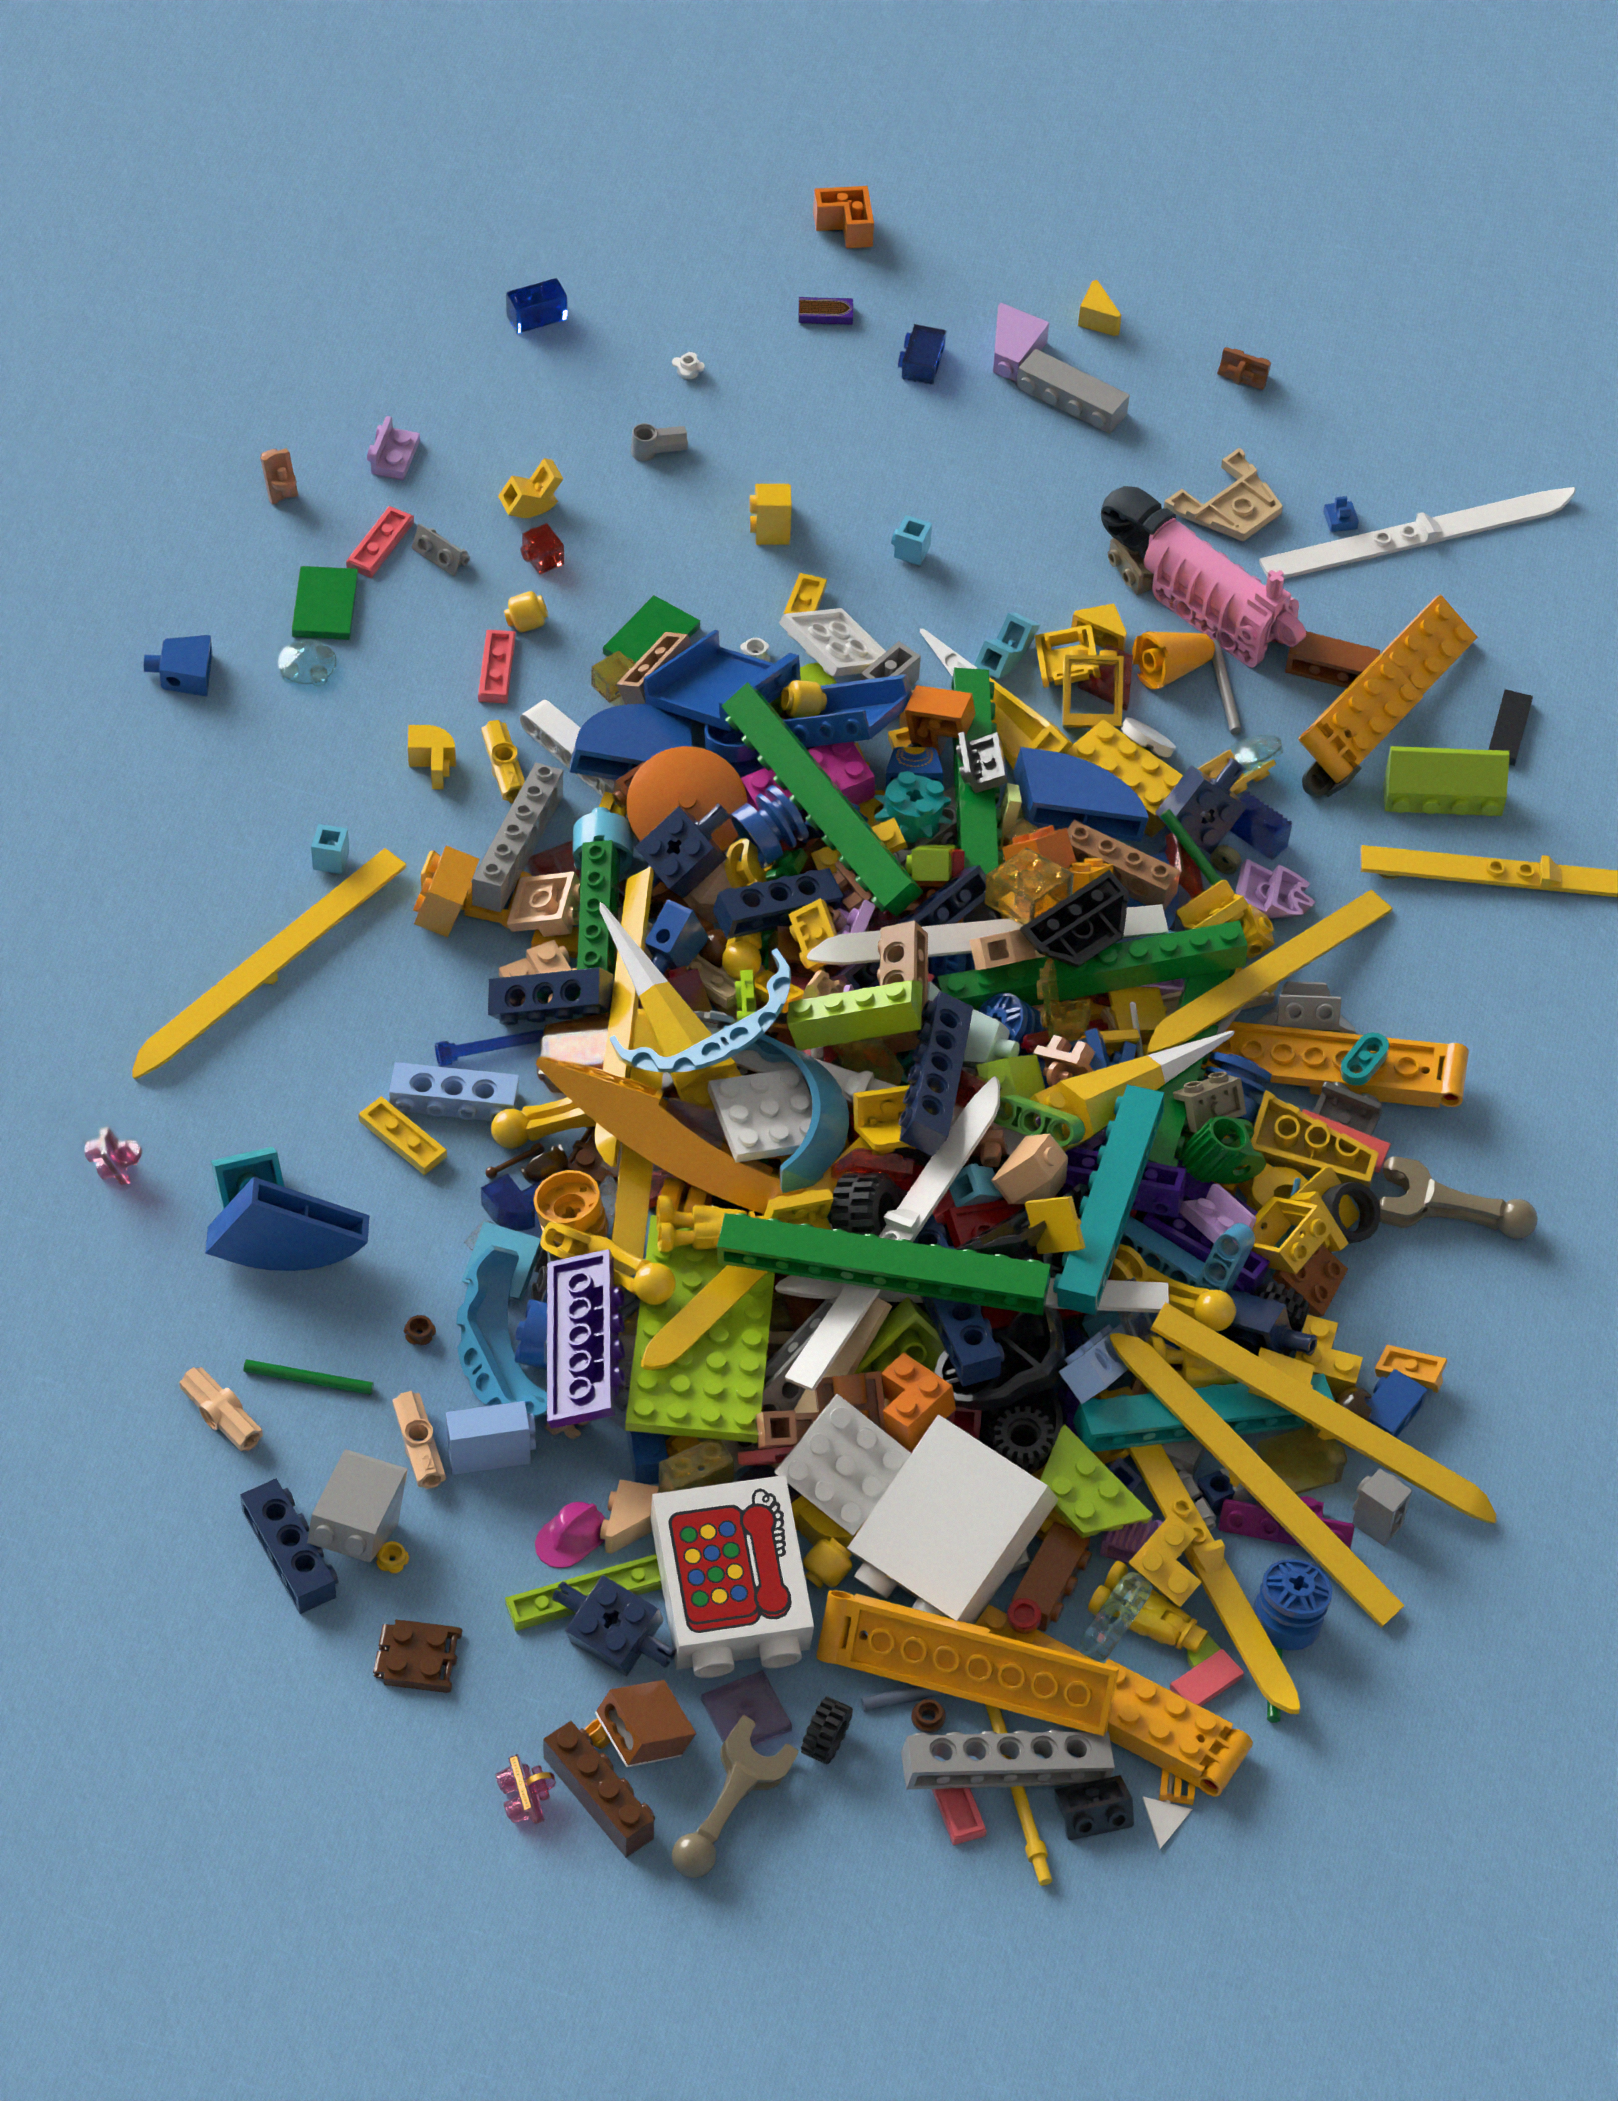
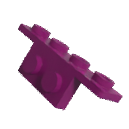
M1308 1496L1299 1497L1350 1549L1355 1528L1354 1524L1322 1518L1324 1502H1319ZM1230 1499L1223 1501L1218 1527L1220 1531L1302 1547L1258 1501L1256 1505Z

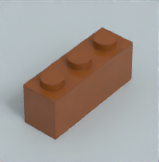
M1306 631V637L1297 645L1290 647L1285 673L1348 688L1380 655L1381 650Z
M1056 1522L1052 1524L1011 1599V1603L1019 1598L1034 1600L1041 1609V1623L1037 1629L1044 1632L1047 1631L1052 1621L1058 1622L1064 1609L1063 1599L1066 1595L1072 1596L1078 1583L1076 1575L1080 1569L1086 1570L1092 1557V1552L1088 1551L1090 1537L1081 1538L1074 1530Z

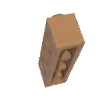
M1076 820L1068 827L1067 831L1076 862L1084 863L1086 858H1101L1105 864H1114L1113 874L1128 890L1130 898L1147 906L1162 904L1163 910H1165L1177 894L1180 877L1179 869Z
M915 921L882 927L881 937L878 941L880 968L877 971V978L881 986L909 980L920 981L923 986V1009L928 1001V933ZM918 1030L880 1036L878 1040L892 1053L913 1050L919 1044V1039L916 1038Z

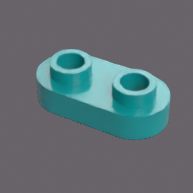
M1375 1032L1364 1034L1341 1062L1342 1079L1350 1085H1363L1367 1083L1389 1055V1042L1387 1038Z

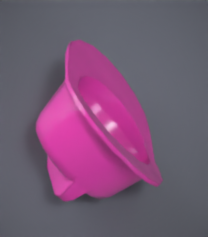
M572 1502L565 1505L558 1515L545 1524L538 1532L535 1540L536 1554L542 1562L555 1568L570 1567L578 1563L605 1541V1539H600L601 1527L605 1517L597 1510L594 1503L589 1505L584 1502Z

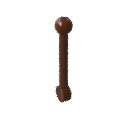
M536 1143L530 1150L496 1167H488L485 1171L486 1177L493 1179L497 1176L498 1172L532 1155L538 1156L542 1154L545 1148L541 1143Z

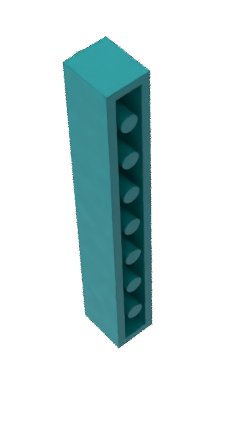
M1127 1084L1124 1095L1117 1097L1114 1108L1116 1118L1115 1121H1109L1106 1130L1107 1145H1101L1097 1157L1099 1168L1098 1171H1092L1088 1189L1091 1190L1089 1197L1084 1196L1080 1206V1215H1082L1080 1228L1086 1248L1065 1251L1062 1259L1063 1273H1057L1054 1280L1053 1292L1057 1293L1058 1307L1092 1315L1097 1313L1164 1114V1092Z
M1312 1375L1310 1383L1313 1386L1312 1389L1334 1401L1325 1375ZM1240 1382L1229 1385L1212 1384L1207 1387L1194 1389L1238 1435L1313 1426L1273 1401L1249 1393V1387ZM1152 1392L1134 1396L1124 1394L1115 1398L1100 1400L1091 1398L1085 1403L1079 1404L1073 1418L1079 1439L1092 1452L1198 1440Z

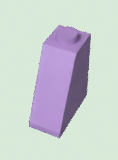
M1000 303L997 314L993 373L1017 382L1018 367L1035 349L1041 351L1047 343L1049 322Z

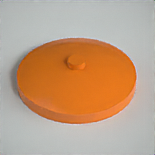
M690 746L675 747L654 755L636 772L627 794V817L630 828L640 843L678 806L700 821L717 803L727 811L726 813H733L747 803V796L740 776L724 758L703 748ZM728 819L712 834V839L724 853L736 842L739 835L731 819Z

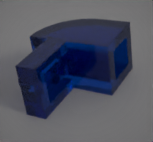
M506 1174L481 1187V1205L490 1218L501 1227L515 1231L532 1229L535 1227V1214H537L533 1201L534 1195L542 1181L521 1191L510 1175Z

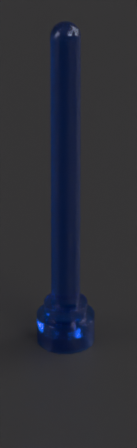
M572 1023L455 1045L454 1042L449 1043L448 1040L435 1043V1055L438 1066L443 1067L452 1065L453 1061H457L458 1057L579 1035L582 1027L578 1023Z

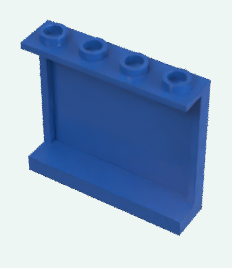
M714 630L643 678L645 702L653 707L731 731L733 728L725 720L729 715L721 706L747 682L771 703L781 696L783 688L787 687L793 680L801 681L799 655L788 653L776 663H771L720 647L719 631Z
M905 674L821 685L822 692L826 694L827 703L819 716L792 718L783 721L805 748L870 740L905 711L912 695L908 676Z

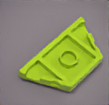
M740 970L741 981H735L737 1010H742L737 1011V1022L757 1011L753 970Z
M1066 1425L1061 1427L1040 1479L1041 1482L1049 1486L1059 1499L1053 1509L1081 1538L1097 1535L1101 1531L1111 1532L1123 1529V1525L1141 1522L1142 1524L1150 1522L1153 1514Z

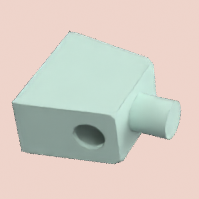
M973 1009L962 1067L976 1069V1065L999 1060L1001 1057H1017L1019 1043L1008 1040L1010 1030L1000 1021Z

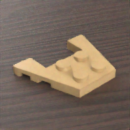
M1238 448L1222 459L1221 468L1236 478L1237 481L1205 504L1199 502L1185 490L1180 489L1164 501V508H1168L1180 517L1243 542L1281 515L1282 504L1267 483H1262L1257 476V470L1254 465L1249 464L1245 459L1244 451Z

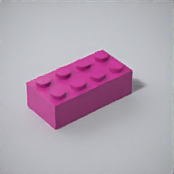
M853 742L816 746L808 750L851 803L859 805L874 798L875 776ZM764 768L741 778L746 791L747 803L757 811H759L755 799L756 796L763 794L767 798L765 791L771 785L776 786L788 798L792 795L789 789L784 791L775 782L773 777L776 773L772 769L768 771ZM798 809L805 823V817L809 814L805 809H803L802 811Z

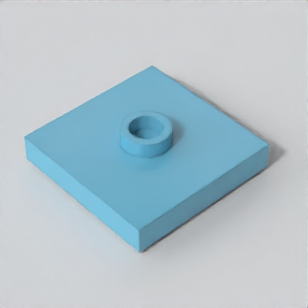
M484 1221L462 1282L469 1285L470 1280H466V1276L471 1265L489 1246L494 1245L517 1251L519 1260L513 1274L509 1297L522 1301L542 1249L540 1245L541 1238Z

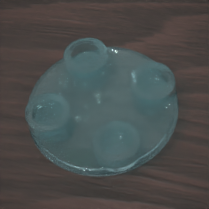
M313 639L298 640L287 645L281 651L278 658V667L284 681L288 683L313 684L315 686H322L327 683L328 677L335 670L337 663L333 649L324 642Z
M1267 734L1244 738L1227 749H1231L1235 761L1242 764L1247 771L1256 770L1262 766V761L1283 753L1281 739L1275 735Z

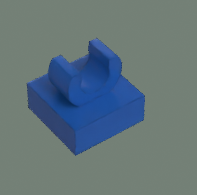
M1347 496L1336 497L1334 503L1324 505L1323 512L1330 532L1358 529L1359 520L1352 501L1347 502Z

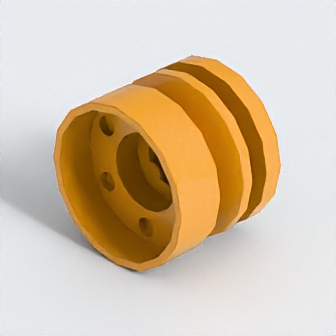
M565 1170L554 1173L541 1182L535 1191L533 1201L542 1233L549 1222H557L581 1232H589L601 1237L607 1236L609 1224L597 1182L590 1175L581 1171ZM557 1232L554 1236V1243L556 1247H559L564 1242V1234Z

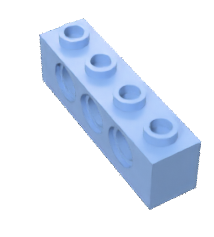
M395 1062L389 1089V1101L404 1114L419 1113L434 1117L447 1116L464 1120L493 1121L499 1112L505 1109H517L519 1075Z
M1123 1323L1114 1329L1110 1324L1064 1359L1067 1365L1059 1373L1081 1404L1107 1388L1128 1370V1367L1115 1351L1109 1337L1113 1333L1132 1336Z

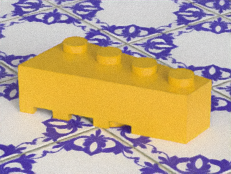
M1265 1090L1251 1143L1254 1151L1263 1154L1266 1163L1277 1167L1295 1169L1301 1174L1312 1177L1322 1168L1331 1167L1341 1184L1357 1182L1370 1188L1379 1154L1348 1135L1333 1130L1325 1122L1319 1119L1315 1120L1301 1112L1298 1107L1281 1101L1274 1094Z

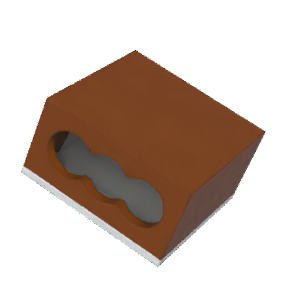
M665 1680L610 1689L595 1712L626 1767L681 1757L696 1735L690 1721L687 1719Z

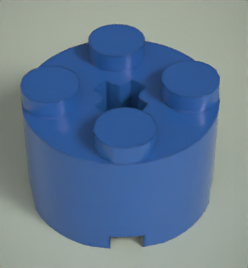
M530 1299L526 1308V1321H520L516 1330L515 1339L521 1341L516 1350L515 1362L547 1370V1364L544 1362V1343L547 1340V1303Z

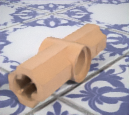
M193 1367L187 1371L179 1382L180 1389L199 1407L205 1422L213 1430L220 1429L240 1451H249L254 1448L263 1436L262 1429L243 1410L242 1404L234 1392L229 1388L222 1389L202 1367Z
M412 1391L400 1393L397 1398L393 1399V1407L404 1439L405 1453L410 1459L417 1485L426 1489L438 1487L441 1482L446 1480V1476L434 1440L433 1427L428 1421L421 1395ZM415 1439H424L422 1441H414Z

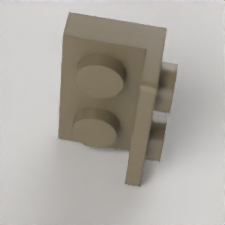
M1111 539L1108 560L1113 567L1118 569L1124 583L1130 586L1136 595L1152 590L1154 574L1145 568L1144 559L1140 557L1139 551L1134 552L1122 545L1117 539Z
M1223 1071L1214 1072L1208 1075L1209 1079L1188 1082L1184 1084L1183 1089L1173 1092L1174 1099L1185 1101L1190 1132L1196 1133L1211 1118L1214 1119L1216 1116L1237 1118L1247 1114L1241 1078L1227 1075V1072Z

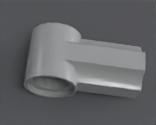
M641 423L633 428L631 454L637 460L648 461L654 458L656 453L681 451L688 448L685 426L656 429L653 425Z

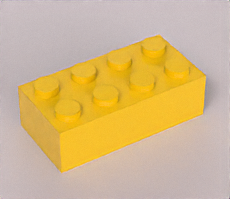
M1104 719L1101 720L1076 741L1066 754L1104 768L1125 782L1138 795L1146 808L1149 819L1144 833L1152 838L1166 826L1155 812L1183 775L1131 740Z

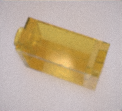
M708 1439L659 1462V1493L733 1483L734 1459L721 1439ZM701 1467L704 1468L703 1471H698V1470H697V1469H699V1468H701Z

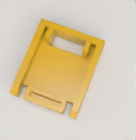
M1091 624L1034 635L1043 688H1048L1052 681H1054L1055 686L1063 685L1064 655H1070V650H1088V655H1097ZM1080 641V645L1052 650L1051 648L1054 646ZM1072 665L1071 683L1089 680V674H1094L1095 678L1101 677L1099 666Z

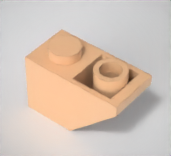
M1020 929L969 940L976 970L988 969L1036 957L1034 947L1021 933Z
M619 1480L617 1492L611 1491L609 1496L608 1511H611L610 1519H604L601 1527L600 1539H605V1553L612 1554L652 1532L650 1521L652 1494L659 1493V1486Z

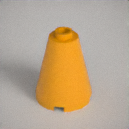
M1148 631L1142 633L1141 636H1137L1134 640L1132 660L1134 665H1139L1141 673L1137 674L1145 687L1152 690L1159 689L1211 661L1215 652V644L1205 633Z

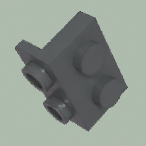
M964 731L958 733L960 744L956 745V750L960 761L963 762V766L959 767L964 783H970L974 793L1009 783L1002 741L998 732L970 742Z
M1324 1081L1322 1093L1313 1112L1372 1136L1382 1115V1104L1376 1097L1367 1093L1360 1095L1352 1092L1346 1085L1340 1082L1330 1083Z

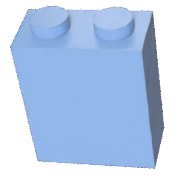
M525 1401L446 1412L447 1447L452 1475L531 1464L530 1451L536 1450L534 1436L536 1430L533 1413H527Z

